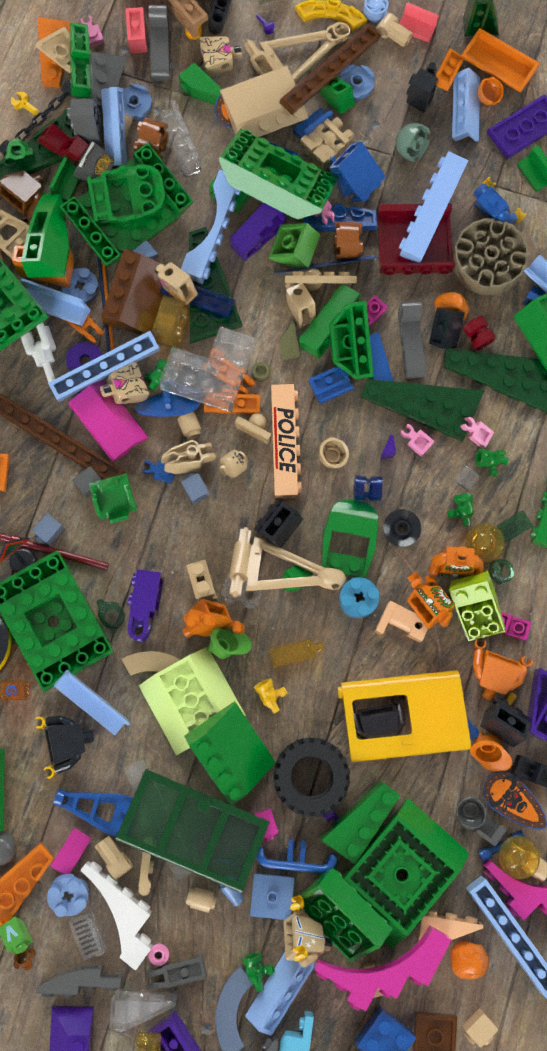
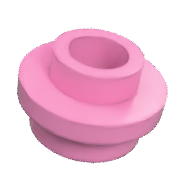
M163 944L153 945L148 954L150 962L156 966L164 965L169 958L168 948ZM161 952L162 958H156L155 953Z

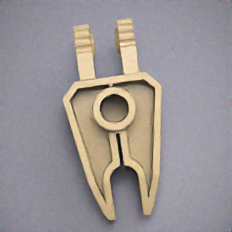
M190 440L164 453L161 463H166L164 471L168 473L199 472L202 464L215 460L216 455L215 453L202 455V453L212 449L211 443L198 445L196 441Z

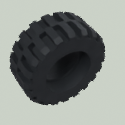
M314 737L298 739L286 746L279 754L274 765V787L282 803L292 812L306 817H319L322 814L332 812L335 807L341 804L343 798L346 797L351 781L350 768L341 751L332 743ZM308 757L321 759L330 771L328 787L321 794L315 796H307L300 793L294 786L292 779L293 770L297 763Z

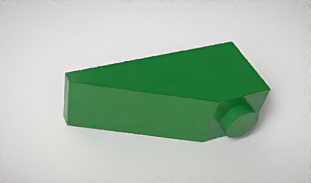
M191 64L179 75V87L185 94L188 93L192 98L215 105L222 88L197 64Z
M338 77L333 79L319 92L328 105L340 114L355 106L352 86Z

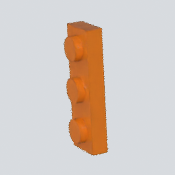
M451 48L446 53L435 77L439 78L437 86L445 91H448L464 60L459 53Z
M208 393V395L204 396V413L260 414L261 395Z

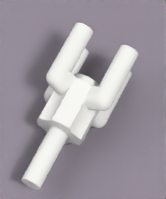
M41 323L37 326L41 341L35 342L32 332L22 336L21 340L26 354L32 355L37 367L43 366L49 383L55 380L50 364L55 361L52 352L56 350V345L49 326H44Z

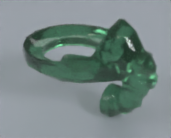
M505 559L493 560L489 564L488 570H486L489 572L491 580H494L496 584L509 582L514 576L512 564ZM503 563L508 566L510 570L508 577L500 575L502 568L498 566L499 564Z
M103 599L97 600L99 608L98 618L101 623L110 629L120 627L124 623L125 613L119 606V603L113 601L109 603ZM109 610H115L119 613L120 620L116 624H109L105 620V614Z

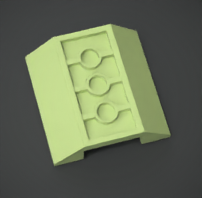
M208 647L181 659L139 685L176 756L190 748L184 735L234 701L245 715L213 655L208 652Z

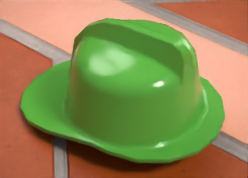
M215 628L210 634L211 640L208 652L213 653L218 658L227 659L232 655L247 654L251 650L252 644L245 633L236 634L232 632L233 629Z

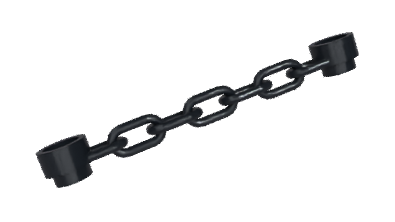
M70 80L63 84L61 88L63 93L52 99L48 107L43 112H39L32 119V123L27 128L21 129L15 135V138L21 139L19 135L24 131L27 135L21 140L25 141L29 137L30 132L47 119V115L51 111L57 110L63 104L67 96L73 97L71 96ZM58 99L60 103L54 108L52 103ZM41 115L43 119L38 123L36 119ZM5 140L0 145V152L4 156L7 152L9 140Z

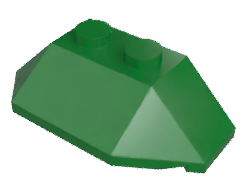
M366 301L347 303L329 324L333 363L354 379L374 377Z

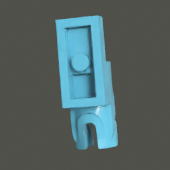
M304 1011V1017H300L299 1031L302 1032L287 1030L284 1032L280 1040L279 1051H310L314 1019L312 1011Z

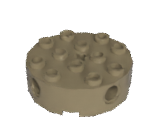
M491 218L472 222L461 232L452 252V262H455L453 271L457 280L466 289L479 295L494 296L508 291L518 282L527 264L528 246L523 234L508 222L503 223Z

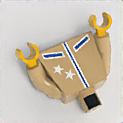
M296 896L291 898L293 904L290 905V909L294 913L284 921L285 960H295L302 967H307L316 962L318 957L324 953V950L330 951L332 940L323 936L322 924L313 920L304 911L302 896Z

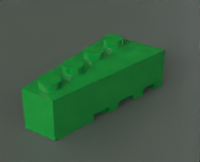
M378 781L356 804L351 806L344 815L333 822L332 826L318 837L349 861L356 864L401 795L383 782Z

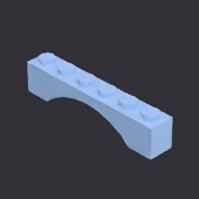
M220 169L213 185L214 195L217 200V214L214 225L205 240L186 254L181 270L186 272L192 281L203 284L204 279L209 277V266L216 259V248L222 243V233L224 228L227 229L230 218L228 217L230 212L235 210L236 196L242 192L229 185L224 171Z

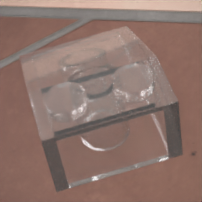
M116 990L111 1000L110 1028H115V1031L120 1032L127 1031L128 1028H133L174 1008L178 998V991Z

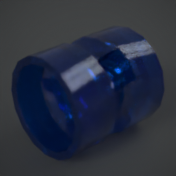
M355 475L354 500L369 498L370 501H381L383 489L382 476H371L367 479L366 476ZM364 484H368V492H364Z

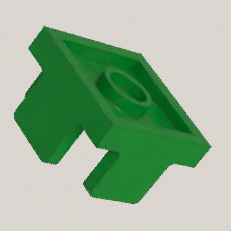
M127 473L89 483L92 501L100 520L109 518L110 523L129 519V512L138 510Z

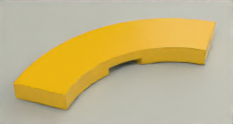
M307 0L295 5L296 12L304 22L315 18H331L347 24L352 32L367 24L366 17L353 6L345 5L339 0Z

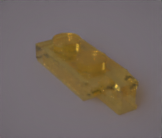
M311 639L271 648L269 651L273 667L277 668L316 657L315 652L325 648L323 641L313 644Z

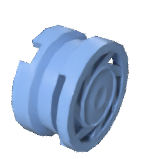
M365 0L363 15L367 21L371 20L372 23L381 22L387 14L388 0Z

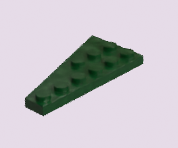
M207 227L189 232V252L200 245L208 236ZM217 256L215 261L211 262L209 266L210 274L208 279H204L203 284L192 281L198 294L190 301V344L243 327Z
M367 379L360 398L463 442L468 431L463 430L461 425L466 424L469 426L468 422L464 419L474 417L484 391Z

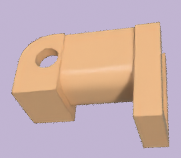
M389 601L374 632L382 635L389 623L407 632V637L420 643L423 641L428 628L416 613ZM415 623L419 624L420 629L415 627Z

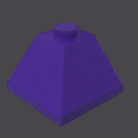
M52 1006L49 1051H92L94 1006Z

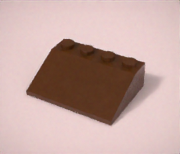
M124 249L101 315L103 324L139 335L151 331L154 339H157L171 294L163 288L155 273V269L160 263L143 254Z

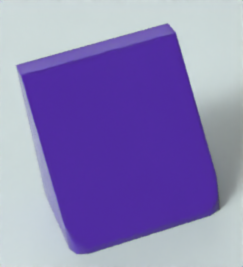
M393 435L389 436L380 459H388L395 456L396 447Z

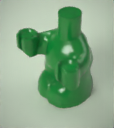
M14 138L10 140L7 146L5 158L7 160L9 158L13 160L22 159L25 155H33V149L29 148L25 141Z
M158 359L154 370L147 372L144 377L148 382L151 381L148 388L151 391H155L158 385H164L163 389L170 390L172 383L167 378L174 370L173 366L165 360Z
M480 448L477 450L475 463L477 467H489V476L497 477L499 473L496 470L497 465H507L509 459L504 457L506 451H487Z
M473 494L455 495L454 501L457 504V509L448 510V518L459 517L463 521V527L471 526L470 518L474 514Z
M261 952L243 957L241 960L246 968L249 982L255 986L256 992L264 990L261 979L265 974L272 975L275 973L273 964L262 966Z

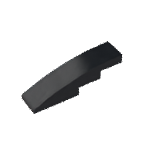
M517 755L511 774L547 788V766Z

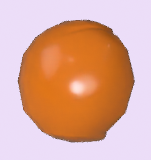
M494 77L484 78L477 88L479 101L487 106L499 103L504 94L503 85Z

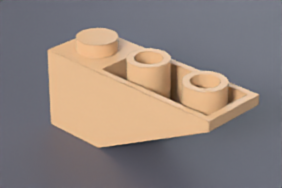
M429 910L417 924L416 938L420 940L429 925L448 935L453 940L483 929V924L476 917L465 916V919L457 918L458 915L453 913H445V916L437 915V911Z

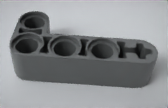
M149 5L152 81H170V40L167 5Z
M421 301L401 302L398 310L406 379L425 377L426 373L420 319L422 317Z

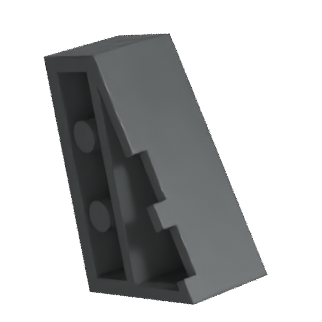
M91 52L89 58L91 83L89 99H94L99 112L103 115L101 90L118 86L127 57Z
M70 99L67 115L68 119H71V129H74V136L78 135L88 145L91 141H94L97 145L101 146L102 113L99 112L94 99Z

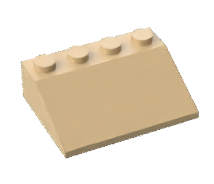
M287 66L220 90L235 135L241 128L249 130L253 135L260 137L308 119L305 106H302L291 115L279 103L280 99L296 86Z

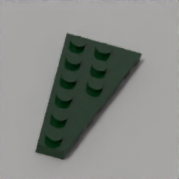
M67 109L63 111L64 114L59 118L51 120L32 135L33 138L27 144L29 148L33 149V155H25L24 158L17 160L10 158L7 160L5 157L0 160V180L5 174H16L20 171L32 174L62 162L64 157L52 152L37 140L46 126L52 123L70 138L74 137V129H71V119H68Z
M452 348L445 350V369L460 376L473 379L480 385L484 384L490 387L491 390L516 401L524 402L529 407L537 408L547 414V371L539 359Z

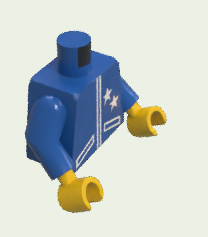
M488 177L474 190L473 195L477 199L474 206L486 218L511 224L516 221L520 223L526 216V213L521 212V208H517L514 213L510 214L508 203L493 189L496 183L490 181L491 177Z

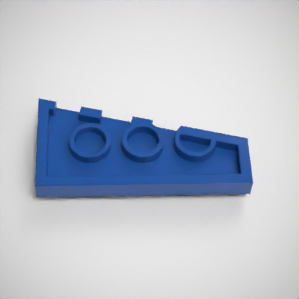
M338 203L331 206L330 211L335 215L334 221L330 217H326L327 225L322 222L321 215L317 217L311 215L303 218L304 223H308L316 231H336L334 229L335 222L356 221L362 223V230L377 229L376 210L354 206L347 208L343 204Z

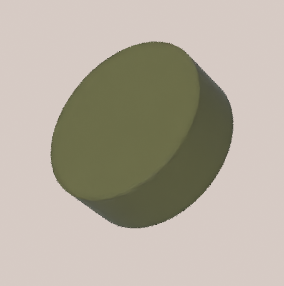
M264 362L256 363L252 368L253 378L259 382L266 381L270 377V367Z

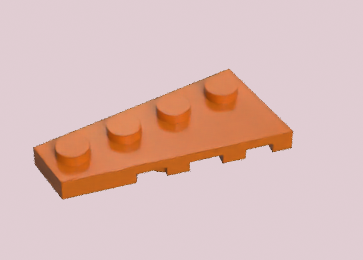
M42 842L0 877V926L13 917L53 861V854Z

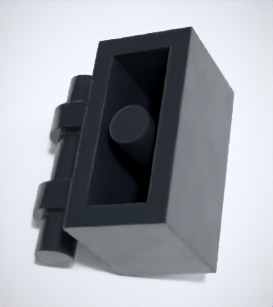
M434 62L429 64L426 71L420 68L417 74L413 73L408 83L410 86L406 92L408 95L406 103L425 113L434 98L439 78L435 77L437 68Z
M277 499L273 505L270 504L267 508L268 511L263 518H259L254 530L259 534L261 533L275 546L282 548L304 519L292 507Z
M494 696L491 701L494 705L485 711L480 727L508 745L515 747L527 739L531 723L528 721L529 717L523 714V711L519 708L515 709L510 706L505 699H499Z

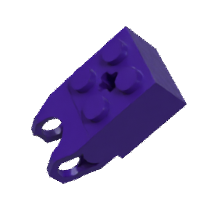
M137 569L136 574L132 576L131 585L134 586L133 593L129 594L128 605H130L128 633L134 641L145 642L151 632L154 615L158 616L164 577L160 572ZM143 627V633L136 636V628Z

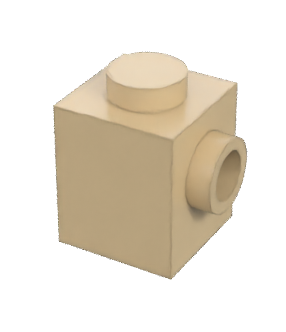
M480 1008L462 1025L466 1031L464 1036L472 1045L476 1042L480 1048L483 1045H488L493 1040V1035L498 1031L495 1024Z

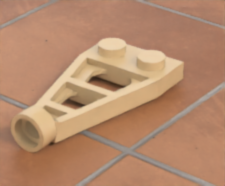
M0 209V217L2 218L0 230L7 224L18 230L8 241L4 240L0 234V249L12 260L15 246L25 245L29 225Z

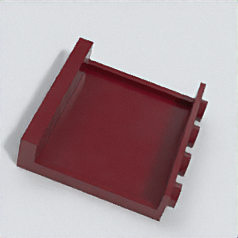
M448 203L420 263H414L399 256L402 250L399 246L403 238H408L409 233L406 231L411 221L415 223L417 217L414 214L418 206H423V204H379L377 211L379 272L385 275H393L395 273H403L404 275L439 273L444 275L452 273L455 262H452L450 222L452 203Z

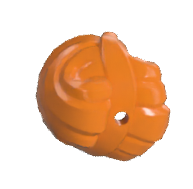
M448 292L439 295L434 300L435 313L437 307H442L451 311L465 312L463 321L467 318L469 305H467L463 295L456 292Z
M459 941L451 949L452 971L462 979L483 977L489 967V957L483 945Z

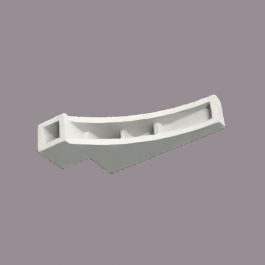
M88 861L80 871L94 883L108 903L119 932L122 951L119 958L136 971L153 946L150 943L151 939L147 935L137 933L152 913L149 910L150 906L145 901H138L134 898V893L127 887L122 888L117 884L118 880H115L110 874L108 876L104 874L99 864L94 861L92 863Z

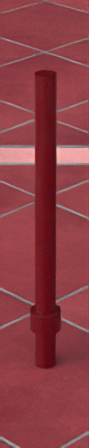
M0 533V541L3 542L22 539L21 536L14 534L10 536ZM28 541L21 546L46 554H51L58 550L64 559L106 571L109 567V563Z

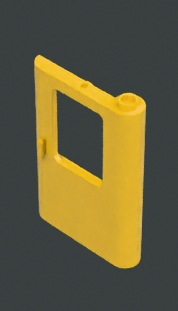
M458 670L343 682L341 687H337L338 698L342 699L344 705L351 762L468 750L471 748L461 678ZM405 695L407 697L412 729L411 734L364 740L357 738L352 706L354 700Z

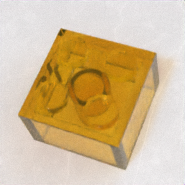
M163 295L152 329L157 344L174 349L178 348L179 343L182 344L184 339V333L182 332L184 327L188 326L190 319L185 301Z

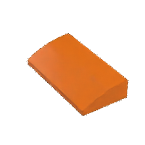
M481 28L478 29L461 55L462 59L520 93L532 79L540 64Z

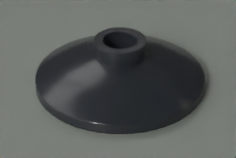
M398 509L391 512L383 524V532L386 539L398 547H407L414 544L420 537L422 529L419 518L413 512L406 509ZM398 527H404L405 531L399 532Z

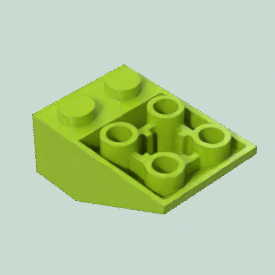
M488 571L451 581L449 592L468 641L506 632L496 592Z

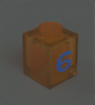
M0 680V701H27L28 696L31 694V686L28 684V681Z

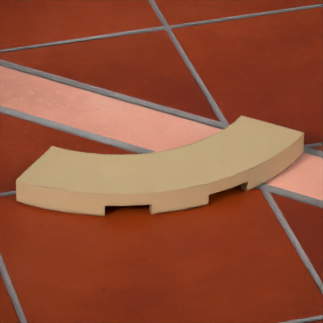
M147 651L122 658V661L130 676L141 672H160L180 661V659L162 652Z

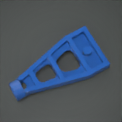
M58 789L53 805L67 809L106 834L116 837L133 797L116 793L67 792ZM67 796V797H68V801H67L66 803H64L65 797ZM80 799L94 801L91 813L78 809L77 805ZM101 803H113L116 807L113 818L109 822L99 818L96 813L98 805ZM131 823V825H130V827H129V830H128V832H127V834H126V835H128V836H129V833H130V830H131V827H132V823Z

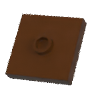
M415 1011L414 1035L416 1039L413 1042V1051H456L457 1016Z

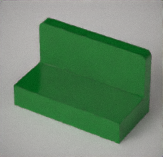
M537 145L532 148L529 156L517 163V167L536 192L547 186V156Z
M67 157L63 158L49 186L51 193L62 194L63 202L68 201L74 196L82 180L73 176L77 167L70 165Z

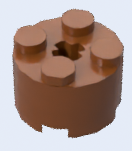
M145 118L143 122L139 121L137 125L139 136L138 140L134 143V151L136 152L149 143L162 160L163 157L160 154L167 147L169 132H165V128H168V124Z
M357 221L335 222V260L358 259V257H361L363 242H359L360 234H362V223Z

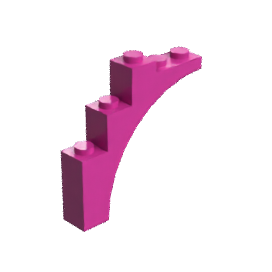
M490 860L482 864L486 869L484 873L491 881L496 880L500 884L498 887L500 891L508 897L505 902L509 906L507 909L514 918L519 916L522 920H525L537 907L547 916V886L528 884L514 879L504 873Z
M429 925L422 938L408 952L382 966L367 969H351L332 965L319 958L313 966L314 970L317 971L315 974L325 981L327 979L335 982L334 986L343 992L346 989L348 990L346 998L352 1008L358 1011L361 1008L366 1011L378 988L380 989L379 992L385 997L390 998L393 996L397 999L409 976V979L415 984L421 986L423 983L428 986L451 942V938Z

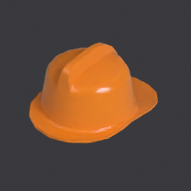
M480 732L475 743L470 748L471 755L489 771L504 772L508 770L512 765V758L502 747L499 738L492 734Z

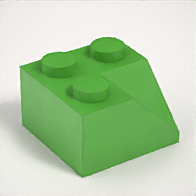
M308 223L280 225L268 258L293 268H309L320 234Z

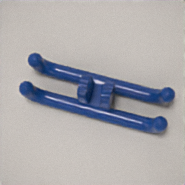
M293 839L288 841L287 861L267 859L264 856V848L260 846L256 856L258 862L267 868L312 873H325L329 869L334 868L337 862V855L330 853L325 864L304 863L306 841L303 840L300 843L299 861L293 862Z

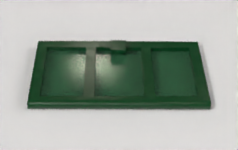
M145 769L115 840L242 893L270 821Z

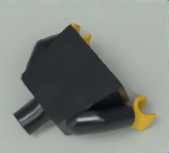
M61 715L35 718V720H42V725L35 727L45 731L51 765L45 767L44 770L50 769L52 771V775L46 777L48 779L56 774L70 770L81 759V754L85 752L84 744L94 742L93 731L82 732L80 724H75L72 719Z

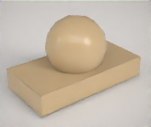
M253 414L249 421L239 416L235 421L237 429L265 444H269L271 433L264 430L267 420L262 414Z

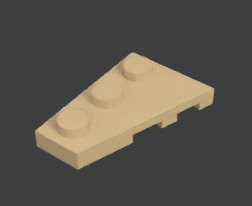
M64 26L36 42L35 47L70 74V33Z

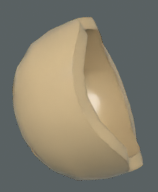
M328 438L321 444L318 456L323 465L328 468L337 469L346 464L349 450L342 440Z

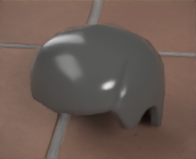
M468 796L462 798L457 804L456 816L463 827L473 830L480 828L485 823L487 810L479 798Z
M3 831L0 832V865H6L13 859L16 847L14 837Z

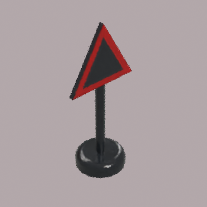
M30 538L6 541L0 553V563L10 556L9 565L17 573L37 562L36 556L31 550L20 548Z

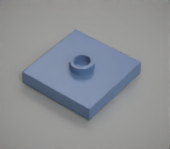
M254 873L250 916L286 920L291 915L290 905L292 904L294 877Z

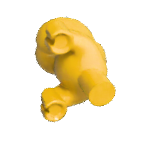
M271 678L254 686L263 705L270 708L272 713L278 712L280 709L276 700L279 696L284 697L288 694L285 687L274 690Z

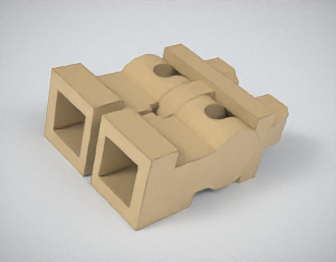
M338 117L331 121L327 118L311 134L305 135L300 139V150L323 171L329 167L330 157L334 155L335 159L339 158L354 139V133L350 129L343 133L340 131L343 123Z
M206 560L186 565L197 602L202 598L210 601L217 600Z

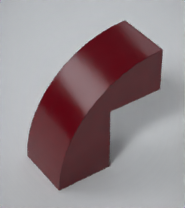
M54 123L46 126L37 140L52 152L62 157H67L70 160H80L89 146L78 135L70 138Z

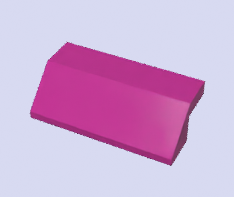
M103 380L88 386L70 400L68 405L113 462L126 456L132 447L145 442L148 436L123 404H116L112 395L102 396L100 387L107 385Z

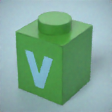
M13 917L0 926V936L7 951L19 954L24 952L27 946L33 943L23 920Z

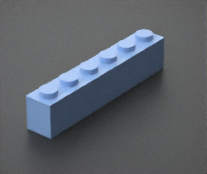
M449 151L446 157H441L437 166L440 170L438 174L434 172L430 183L433 185L430 190L426 189L422 200H425L423 206H418L414 214L417 219L415 223L411 221L406 231L409 235L407 239L403 238L399 246L402 249L399 256L414 263L421 262L469 160Z
M151 331L60 376L48 384L56 399L61 402L86 389L91 384L108 378L110 373L134 362L137 363L158 352L159 347Z
M480 876L465 889L538 991L547 999V963L489 882Z

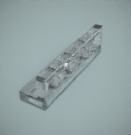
M174 98L170 100L171 108L159 112L161 121L168 124V128H165V130L169 132V140L183 174L187 177L201 172V161Z

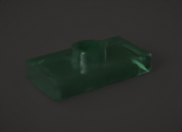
M524 510L493 527L490 531L499 546H502L532 528L533 525Z

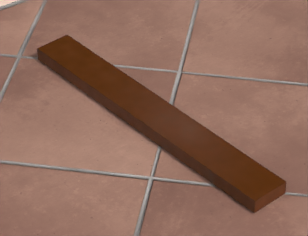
M367 24L284 95L279 103L293 115L374 45L381 35L370 24Z
M0 393V416L84 469L92 467L102 480L125 474V471Z

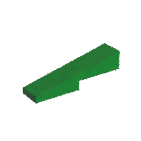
M70 22L71 96L89 98L91 83L88 25Z

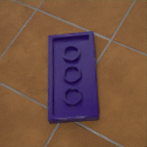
M545 94L487 130V134L507 160L547 135V96Z

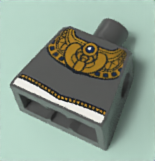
M91 141L73 176L88 182V176L95 178L101 176L103 171H111L114 158L94 141Z

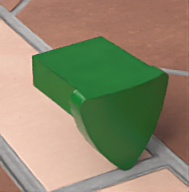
M294 565L291 569L285 570L283 579L312 577L314 573ZM302 587L284 588V590L296 591Z

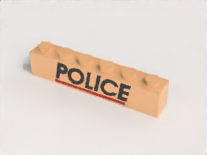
M294 384L271 385L275 499H297L298 493H301V482H297V475H301V465L297 463V456H300V445H296V438H299V426L295 427V420H299V410L295 408V402H298V390H294Z

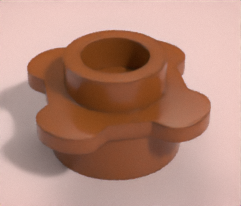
M30 949L15 954L14 968L30 970L36 951Z

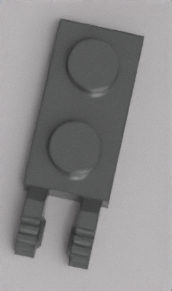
M203 955L173 962L147 971L148 977L163 974L165 979L150 984L151 990L164 987L171 988L207 978Z

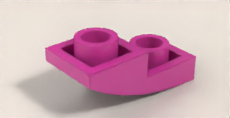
M376 295L367 302L369 328L388 309Z
M501 612L506 632L501 634L527 642L532 622Z
M73 828L50 867L61 874H70L91 838Z

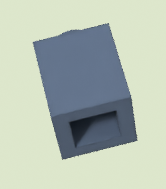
M190 473L183 478L181 484L193 505L210 496L198 473Z
M47 513L32 531L36 534L34 538L42 545L46 542L50 546L65 528Z

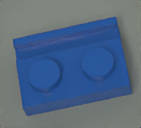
M338 366L308 379L319 401V405L354 389L347 373Z

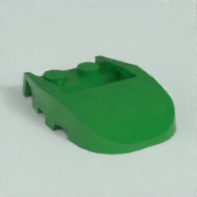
M123 165L111 171H103L101 176L95 178L87 177L93 216L96 223L132 222L156 214L164 204L165 190L160 172L153 166L136 165L134 167H127V165ZM127 179L133 214L114 217L107 182Z
M345 499L332 506L322 532V567L341 570L346 576L366 579L378 541V516L371 505L362 501ZM332 531L370 538L366 559L329 552Z

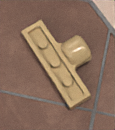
M311 268L285 276V283H304L308 291H315L321 287L322 283H357V276H349V272H338V276H334V272H323L322 275L318 269Z

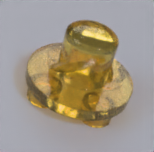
M484 523L474 526L468 532L465 545L466 548H473L474 555H478L483 562H489L501 555L504 550L505 541L502 532L497 527Z
M522 836L510 837L501 845L499 861L501 867L509 876L516 879H525L531 877L539 867L541 853L528 838Z

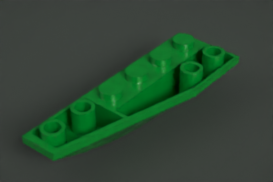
M44 193L33 212L21 259L28 278L65 277L70 245L65 213L60 208L63 204L61 193Z

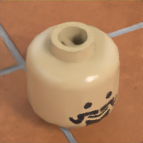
M232 450L220 458L221 466H219V469L224 476L228 475L231 478H235L247 469L248 459L242 451Z

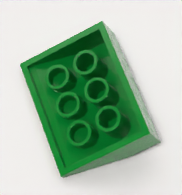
M235 701L184 735L189 747L230 805L246 796L276 762Z
M333 868L323 873L299 895L304 900V911L313 920L322 924L323 935L326 938H330L332 944L350 962L380 948L392 931L387 921Z

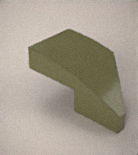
M294 323L289 325L279 340L282 360L300 357Z

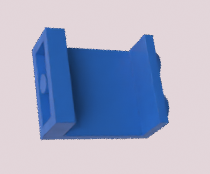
M363 142L352 143L329 167L333 174L341 173L356 195L351 199L353 202H365L368 200L370 193L380 187L382 180L386 177Z

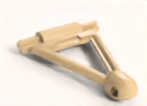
M337 22L324 31L259 42L261 51H259L254 41L250 39L247 40L244 47L251 57L250 62L260 76L283 67L273 49L326 40L291 75L296 84L335 45L348 39L350 28L343 22Z
M247 527L240 529L239 539L234 544L229 578L231 579L229 594H232L233 597L241 596L243 582L247 581L246 591L317 585L326 589L337 590L344 586L346 576L341 570L324 568L257 537H254L253 545H251V530H248ZM262 550L315 573L317 576L258 581Z

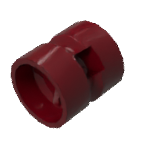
M483 315L472 319L462 328L466 336L472 338L470 342L476 351L485 348L496 340L492 329L487 328L489 324Z

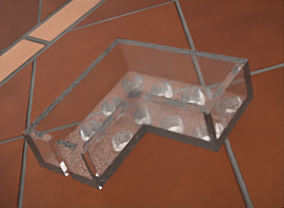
M220 326L209 358L172 347L167 359V365H165L160 378V390L232 412L254 350L256 338Z

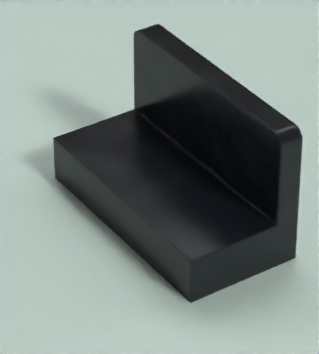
M437 307L429 344L441 349L456 348L465 312Z

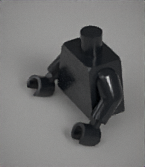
M400 695L401 702H397L395 696H393L391 699L393 704L357 710L358 714L355 713L356 705L352 702L354 706L355 729L358 737L364 740L401 734L406 723L405 711L402 703L405 701L404 695Z

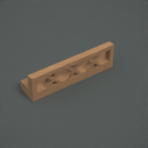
M162 0L192 37L196 38L198 36V26L208 20V15L195 0Z

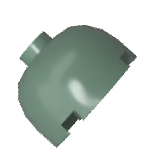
M410 123L404 126L396 136V147L399 154L412 162H415L414 159L416 157L420 159L429 145L430 140L427 139V134L430 135L429 128L419 123Z

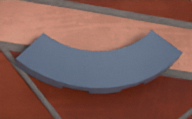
M241 965L227 979L217 1003L216 1031L223 1051H239L245 1046L238 1031L236 1016L240 1000L252 983L249 982L246 971Z

